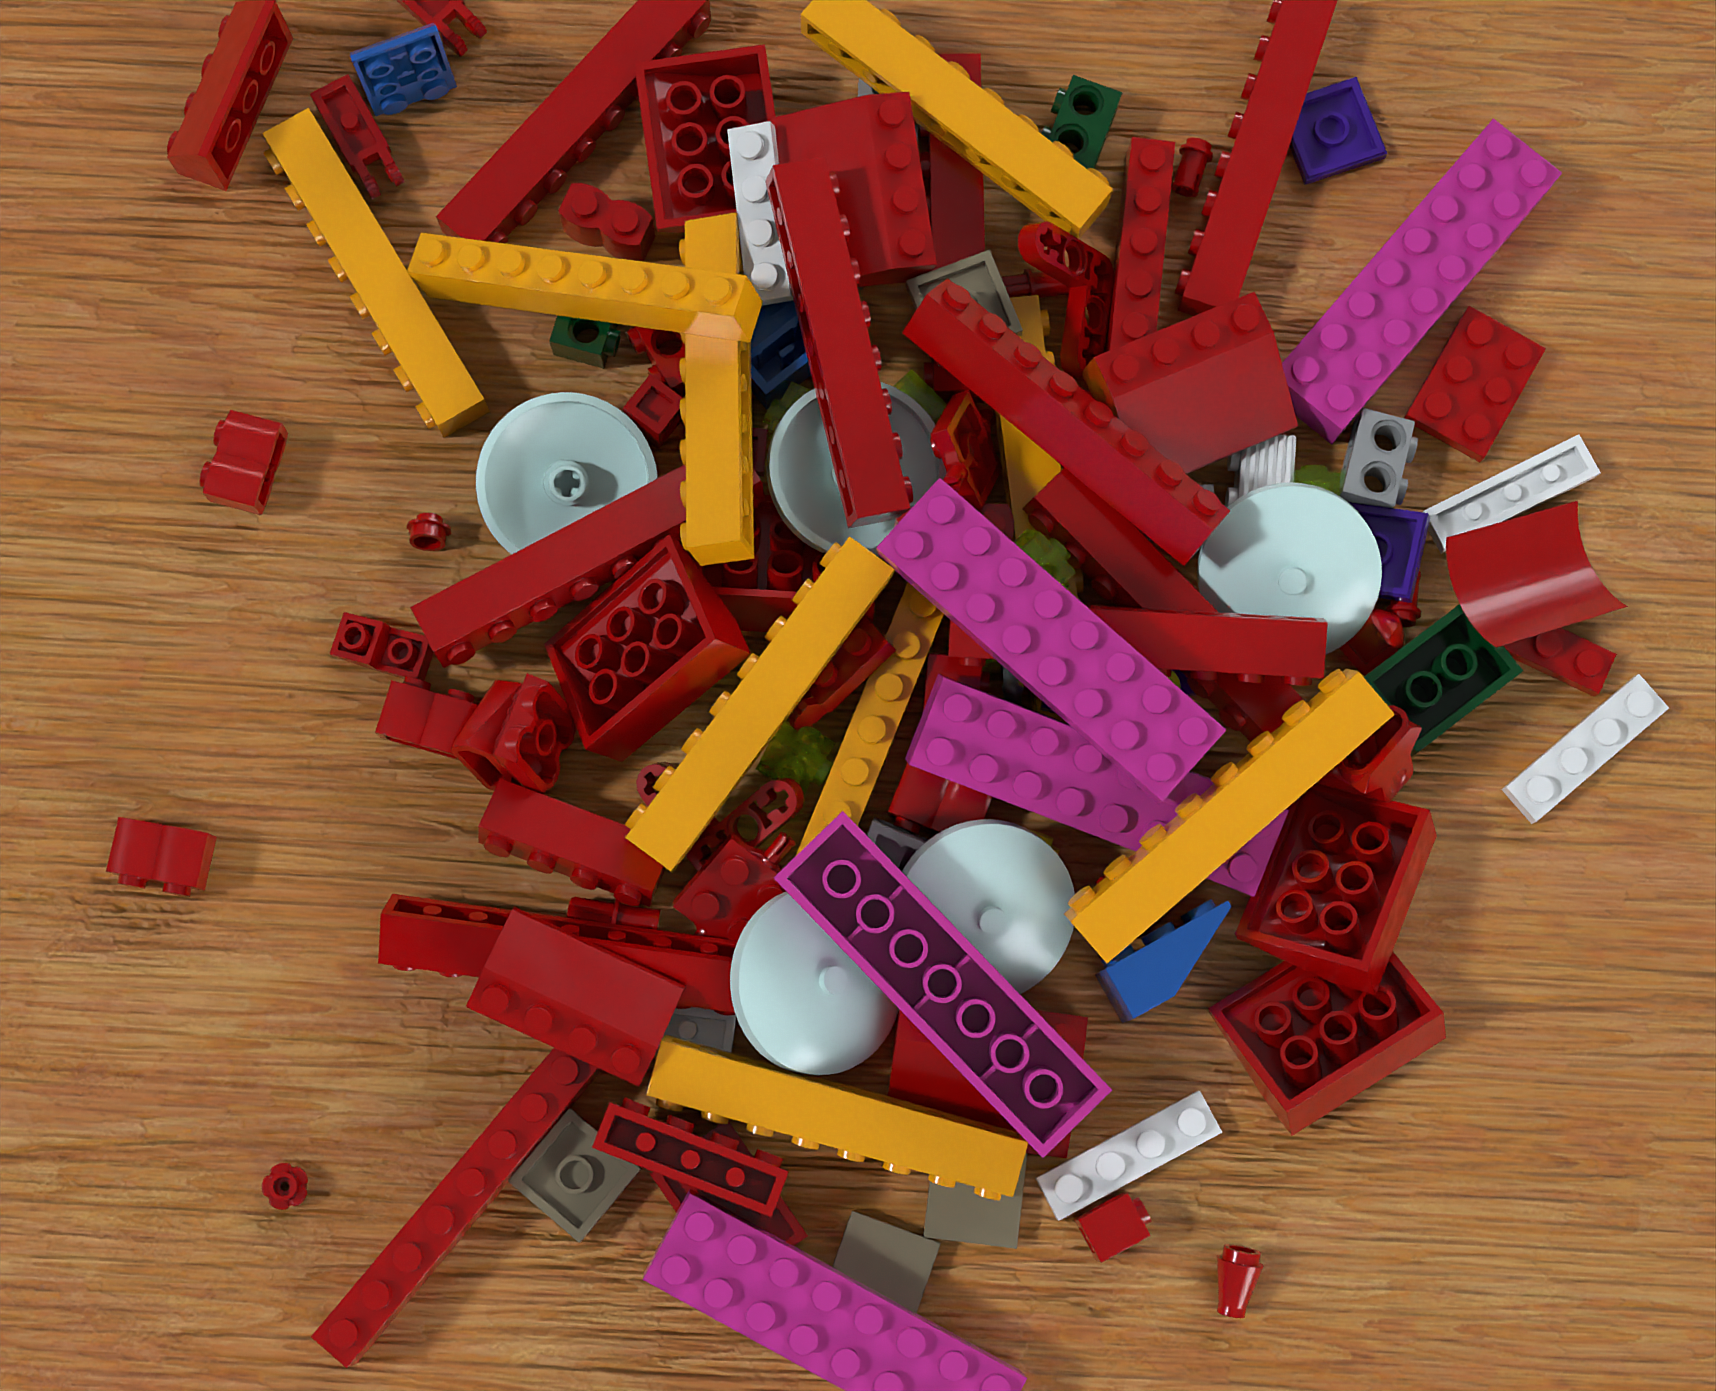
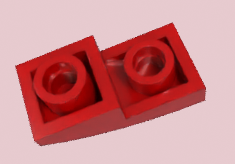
M344 612L329 654L333 657L402 679L408 676L424 681L434 652L424 635L393 628L382 621Z

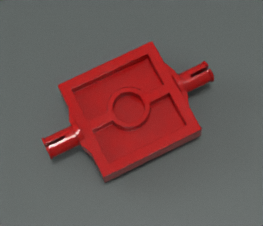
M968 390L952 395L931 432L930 441L934 455L938 459H942L946 468V475L942 480L978 510L982 509L1002 470V465L990 436L991 428L996 422V417H993L995 413L989 409H983L978 412Z
M731 832L673 900V907L694 923L697 931L693 935L738 941L744 927L757 910L775 896L786 892L774 877L782 870L779 864L780 861L796 843L790 836L787 839L786 833L780 832L779 836L764 852L761 849L747 845Z

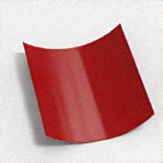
M1578 500L1446 537L1447 566L1457 600L1474 628L1496 648L1628 607L1607 590L1588 560L1579 530Z

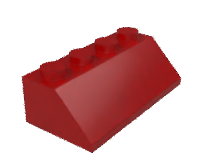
M245 0L236 2L230 16L226 15L221 21L217 46L213 54L209 53L206 56L201 70L202 79L197 91L190 93L184 107L185 118L179 131L176 130L172 133L168 141L167 158L178 174L227 191L293 40V36L276 0Z
M513 907L466 1007L639 1087L660 1045L685 985Z

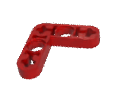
M1044 221L1023 226L1018 236L1019 252L1023 260L1070 288L1060 361L1065 373L1071 375L1074 379L1083 378L1081 372L1093 357L1104 352L1114 282L1112 264L1105 254L1051 222ZM1065 250L1068 254L1069 259L1068 268L1065 263ZM1086 308L1089 314V325L1087 324L1085 317Z
M657 762L644 767L638 774L636 781L637 791L647 806L650 805L659 793L654 791L652 787L656 782L654 776L661 775L669 765L677 769L673 764ZM787 777L777 778L764 784L721 822L714 817L686 854V857L695 869L699 871L708 860L707 857L711 854L710 848L720 846L731 832L747 845L758 848L800 812L804 804V792L801 786L795 780ZM774 790L776 792L787 791L789 795L785 801L787 807L782 806L774 809L768 815L762 810V808L769 806L776 800L777 795ZM742 815L752 816L758 824V833L753 840L743 838L738 831L737 824Z

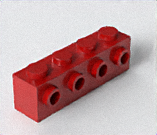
M501 778L478 826V843L483 844L488 852L499 857L506 858L509 855H513L526 860L531 868L542 873L551 874L555 871L570 877L574 884L584 889L595 890L598 887L614 893L613 896L618 901L630 906H639V904L651 906L666 869L625 838L631 830L625 825Z
M625 1097L621 1106L609 1102L592 1148L766 1216H773L789 1173L788 1170L780 1168L783 1158L760 1149L756 1150L754 1157L738 1152L736 1149L739 1141L716 1132H712L710 1140L692 1134L695 1124L669 1114L665 1123L648 1117L651 1107Z

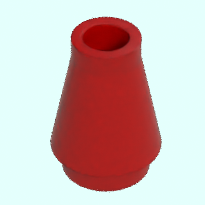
M1225 1244L1222 1255H1217V1312L1219 1314L1232 1318H1245L1246 1308L1264 1267L1260 1263L1261 1252L1244 1246Z

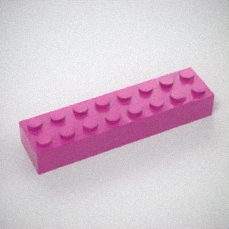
M1493 118L1282 362L1295 415L1332 445L1546 195L1562 172Z
M940 477L876 547L880 558L894 568L897 573L1158 804L1163 802L1226 731L1221 724Z
M938 674L905 758L911 766L1133 851H1137L1142 846L1139 840L1147 831L1157 824H1161L1164 827L1178 815L1175 809L1184 799L1193 793H1197L1200 796L1213 785L1210 778L1189 771L1163 802L1158 804L1068 723ZM1285 809L1206 879L1254 897L1288 810Z
M844 811L774 877L785 891L1042 1158L1112 1091L1095 1071Z
M689 1189L643 1275L644 1281L845 1391H1021L1027 1380V1377L1016 1367L923 1316L914 1313Z

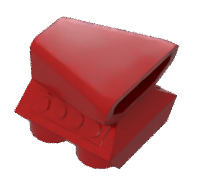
M528 673L522 683L495 680L455 738L451 752L487 789L495 790L500 778L512 782L514 778L523 787L545 794V791L551 789L558 780L560 773L559 756L562 749H567L574 740L576 724L568 704L548 681Z
M1394 705L1388 706L1395 715L1316 783L1389 803L1413 774L1414 768L1410 754L1422 727L1411 722L1406 712Z

